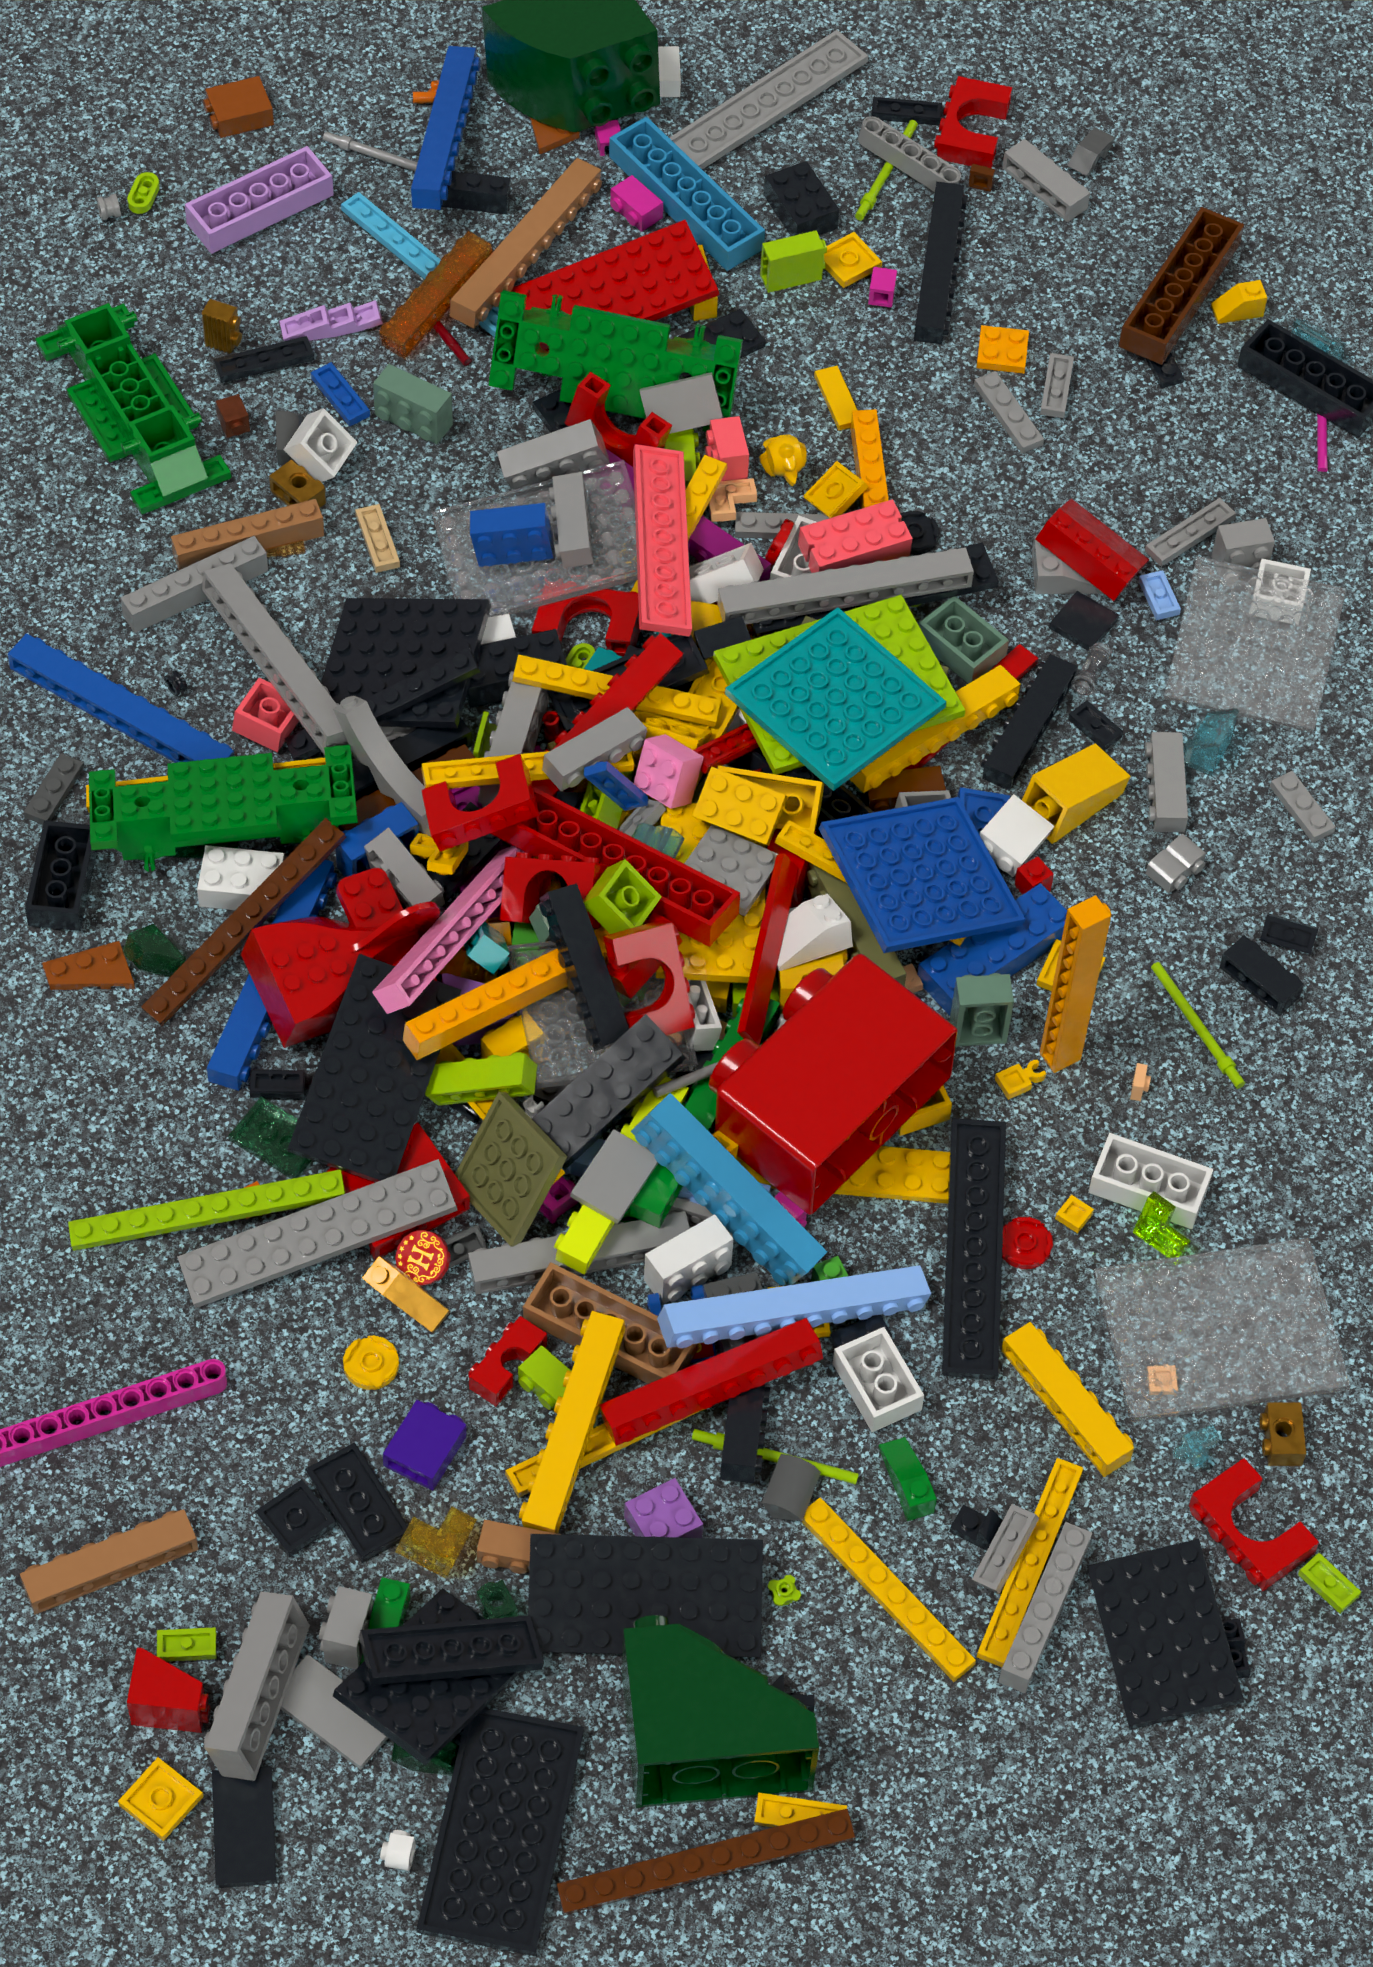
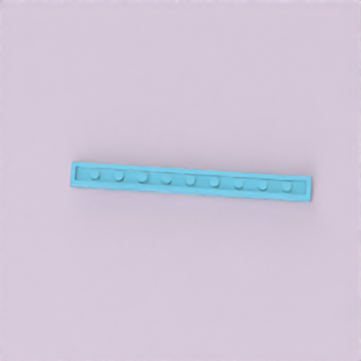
M360 192L341 204V211L450 301L467 282ZM493 307L489 311L486 320L479 323L494 338L499 307Z

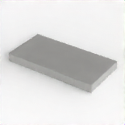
M307 1654L294 1669L280 1709L361 1770L386 1742L388 1737L333 1697L334 1689L343 1680Z

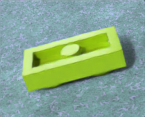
M1320 1553L1314 1556L1298 1573L1339 1614L1347 1609L1361 1594V1591Z
M216 1627L157 1630V1657L166 1662L217 1659Z

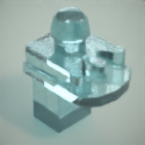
M1213 1424L1183 1435L1181 1444L1173 1450V1456L1179 1460L1185 1459L1187 1456L1192 1468L1197 1466L1202 1469L1206 1468L1209 1461L1204 1449L1217 1444L1219 1434Z

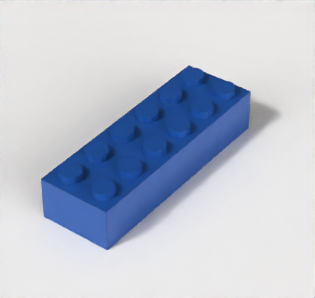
M1041 883L1015 900L1025 917L1022 926L968 936L964 939L961 946L951 942L919 963L917 975L923 983V988L949 1016L956 977L964 975L986 976L993 973L1001 975L1010 974L1011 977L1051 950L1056 939L1062 940L1067 910Z

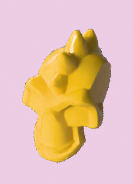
M790 434L765 440L763 447L766 451L759 456L762 467L770 476L784 477L790 486H794L798 472L805 467L807 461L805 444L799 442L797 437Z

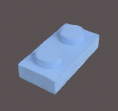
M1163 570L1139 576L1138 582L1156 620L1180 615L1181 608Z

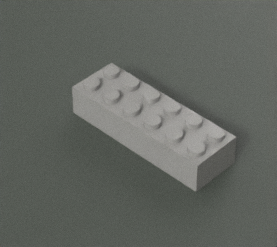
M510 672L508 681L510 688L509 691H505L503 694L502 706L504 707L502 711L497 713V729L491 732L489 743L491 748L490 751L485 752L484 757L534 753L543 723L542 718L550 701L547 693L548 689L512 682L514 672ZM500 784L478 786L480 787L478 802L482 803V808L495 799L499 792Z
M262 1591L258 1601L252 1607L250 1623L243 1632L242 1645L239 1653L234 1656L231 1675L225 1681L223 1697L220 1705L215 1708L211 1730L207 1732L204 1739V1748L222 1776L252 1781L256 1779L310 1627L293 1595Z

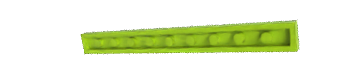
M340 1169L69 1221L71 1247L73 1251L316 1205L345 1194L342 1171Z

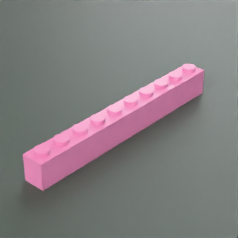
M515 846L499 851L373 990L372 993L387 1014L410 1006L500 905L505 857H516V852H527Z

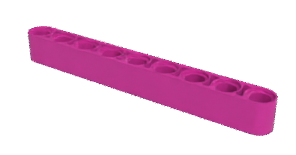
M209 1359L0 1429V1467L219 1394L227 1386L225 1366L217 1359ZM212 1374L219 1375V1377L216 1379L208 1378V1376ZM185 1383L192 1384L189 1388L181 1387ZM156 1393H165L162 1397H154ZM129 1402H138L135 1406H127ZM102 1411H111L108 1415H99ZM75 1420H83V1423L79 1425L72 1424ZM48 1429H56L52 1434L44 1433ZM21 1438L29 1439L25 1443H17Z

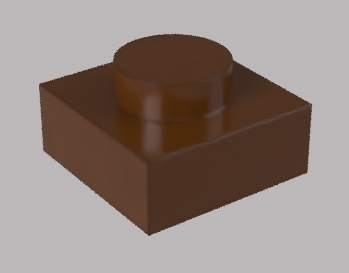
M972 164L968 187L991 192L995 169Z

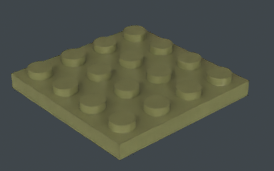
M498 1092L455 1175L470 1195V1203L511 1247H514L524 1239L567 1156L507 1092Z

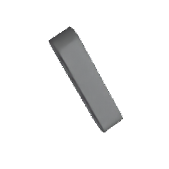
M869 116L863 120L858 135V141L863 147L934 192L936 181L959 184L961 173L957 168L879 118Z

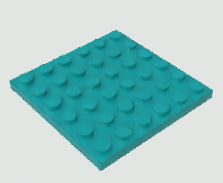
M838 607L725 688V695L833 791L946 708L947 702Z

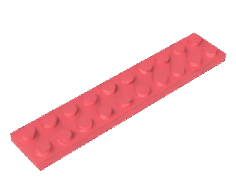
M635 444L633 449L639 629L690 637L692 617L683 451Z

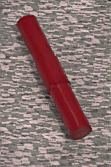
M437 317L431 319L430 325L442 338L447 347L464 366L469 365L471 359Z

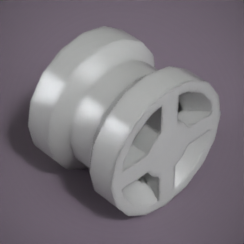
M115 193L110 194L108 198L96 197L102 221L107 220L111 216L121 217L120 206Z

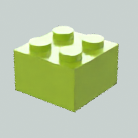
M624 859L606 868L583 902L586 910L612 934L641 926L662 896Z

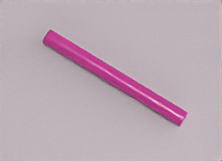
M1317 413L1318 471L1327 472V419Z

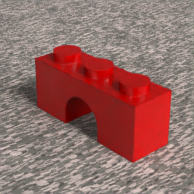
M519 1316L514 1323L510 1322L505 1327L502 1338L497 1343L493 1342L488 1347L485 1353L486 1357L480 1363L476 1362L468 1373L469 1389L497 1407L513 1388V1374L506 1370L503 1365L513 1359L524 1362L541 1345L546 1348L547 1333L522 1316Z

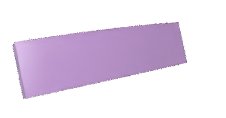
M376 300L355 308L352 307L351 303L327 310L325 305L280 321L284 341L307 336L309 341L337 337L383 324L380 308Z

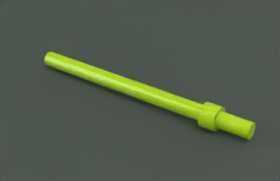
M910 120L903 134L911 138L918 123L915 120ZM887 161L869 192L863 195L860 207L855 214L857 220L862 221L868 210H871L875 205L876 197L894 167Z
M1154 963L1151 969L1218 1062L1217 1067L1222 1074H1226L1236 1089L1243 1087L1245 1081L1235 1069L1236 1064L1232 1058L1225 1055L1161 963Z
M694 1429L692 1440L713 1445V1449L723 1451L725 1434L720 1432L713 1434ZM767 1448L763 1450L758 1449L757 1455L763 1456L762 1459L775 1463L778 1462L780 1454H785ZM801 1458L814 1465L821 1472L820 1475L855 1485L857 1483L858 1473Z

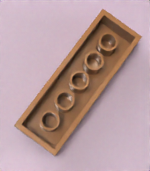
M550 1262L523 1305V1318L541 1330L574 1347L576 1344H581L583 1338L580 1335L584 1319L589 1320L592 1311L623 1319L626 1330L614 1367L647 1384L687 1368L698 1350V1343L686 1348H667L657 1315Z

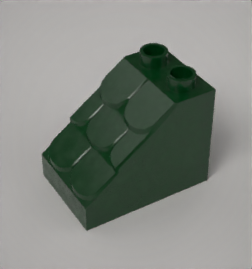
M651 1615L641 1617L633 1623L634 1628H624L622 1682L636 1808L758 1797V1793L782 1795L813 1792L819 1754L815 1713L809 1711L799 1700L768 1684L767 1676L726 1655L714 1642L685 1626L669 1624L668 1618L664 1616Z

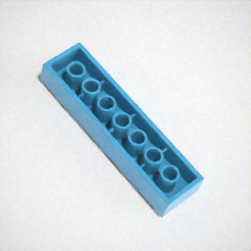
M647 116L609 138V157L628 176L633 175L663 201V210L676 222L686 220L695 241L699 245H703V249L726 271L762 251V243L765 241V229Z
M671 1093L631 1130L637 1142L654 1154L656 1161L660 1165L665 1166L674 1175L675 1180L694 1195L697 1203L705 1206L713 1215L717 1216L723 1226L733 1235L734 1240L744 1246L752 1254L753 1259L772 1274L773 1279L778 1284L783 1286L793 1285L806 1275L827 1253L821 1244Z

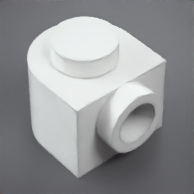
M393 1830V1833H390L389 1841L383 1842L380 1859L385 1860V1867L410 1871L416 1849L414 1837L402 1830Z

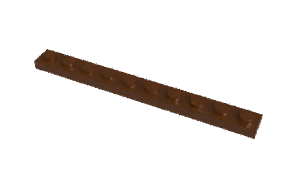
M325 818L141 1006L142 1010L162 1027L247 940L251 929L260 927L346 839L345 834L335 825H331V822Z
M843 1809L557 1883V1889L563 1913L568 1915L855 1840V1834L848 1809Z

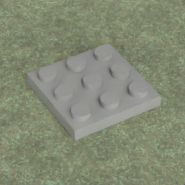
M712 824L684 864L740 892L739 914L746 916L771 879L776 855L778 854Z

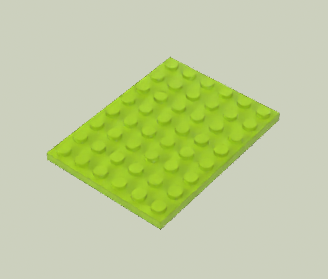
M902 595L844 612L947 701L946 708L915 731L964 717L965 708ZM819 620L714 651L713 658L728 686ZM739 707L773 774L777 775L805 766Z

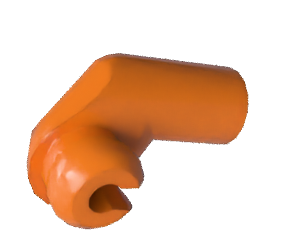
M439 80L432 81L431 89L427 92H413V103H433Z

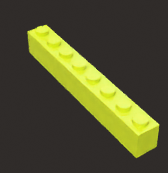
M665 1077L658 1085L671 1081L672 1079ZM685 1086L670 1093L682 1104L687 1099L689 1088ZM652 1089L646 1095L643 1103L638 1102L635 1105L631 1114L633 1117L630 1125L625 1123L620 1133L637 1142L631 1130L668 1094L656 1098ZM582 1204L579 1212L574 1211L567 1223V1226L570 1228L565 1235L561 1233L554 1245V1248L557 1249L555 1260L585 1275L615 1223Z

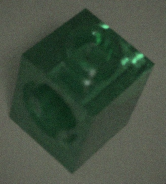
M503 1580L496 1583L494 1581L488 1582L476 1591L477 1605L485 1619L518 1616V1608ZM493 1600H499L503 1604L493 1607L489 1603Z

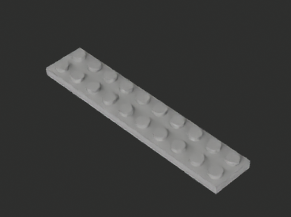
M836 30L671 136L670 139L703 170L868 62V55Z
M437 1159L177 1256L196 1309L458 1210L440 1161Z

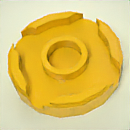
M373 1335L353 1341L347 1347L343 1356L344 1373L348 1380L356 1387L366 1390L380 1389L389 1385L399 1370V1357L394 1345L385 1338Z

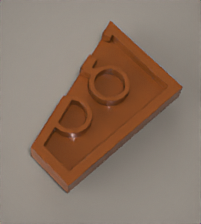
M529 117L539 155L580 138L579 131L570 132Z
M120 941L42 963L50 990H83L84 987L111 989V986H125V989H135Z

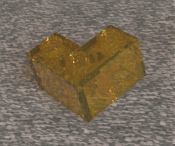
M453 1506L448 1511L439 1530L413 1517L395 1552L446 1579L477 1519Z

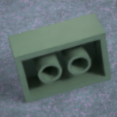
M388 364L374 381L375 415L380 419L389 421L401 429L410 431L422 439L429 440L435 444L440 442L453 425L452 393L391 364Z
M951 597L919 622V627L935 656L968 684L986 674L1007 655L1009 640L957 597Z
M993 973L986 976L964 975L956 977L950 1013V1023L958 1029L956 1047L1007 1043L1014 1004L1010 974L1001 975Z

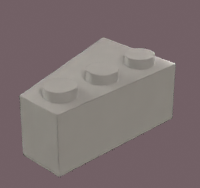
M389 827L364 846L370 868H380L386 872L399 901L406 908L423 902H435L438 907L445 904L442 894L445 892L443 887L437 880H432L423 865L414 859Z

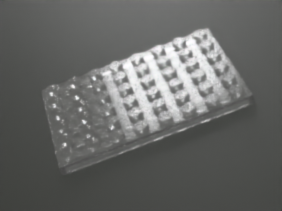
M621 460L581 471L586 486L594 564L563 568L562 560L556 558L554 547V559L483 567L478 565L470 536V511L545 503L553 532V525L557 524V521L552 519L551 506H555V502H551L549 487H553V479L432 511L454 598L489 599L491 609L488 618L518 613L638 580L635 498L625 461ZM554 538V544H558L559 541Z
M1309 1238L1094 1269L1093 1276L1130 1422L1346 1391L1351 1386Z

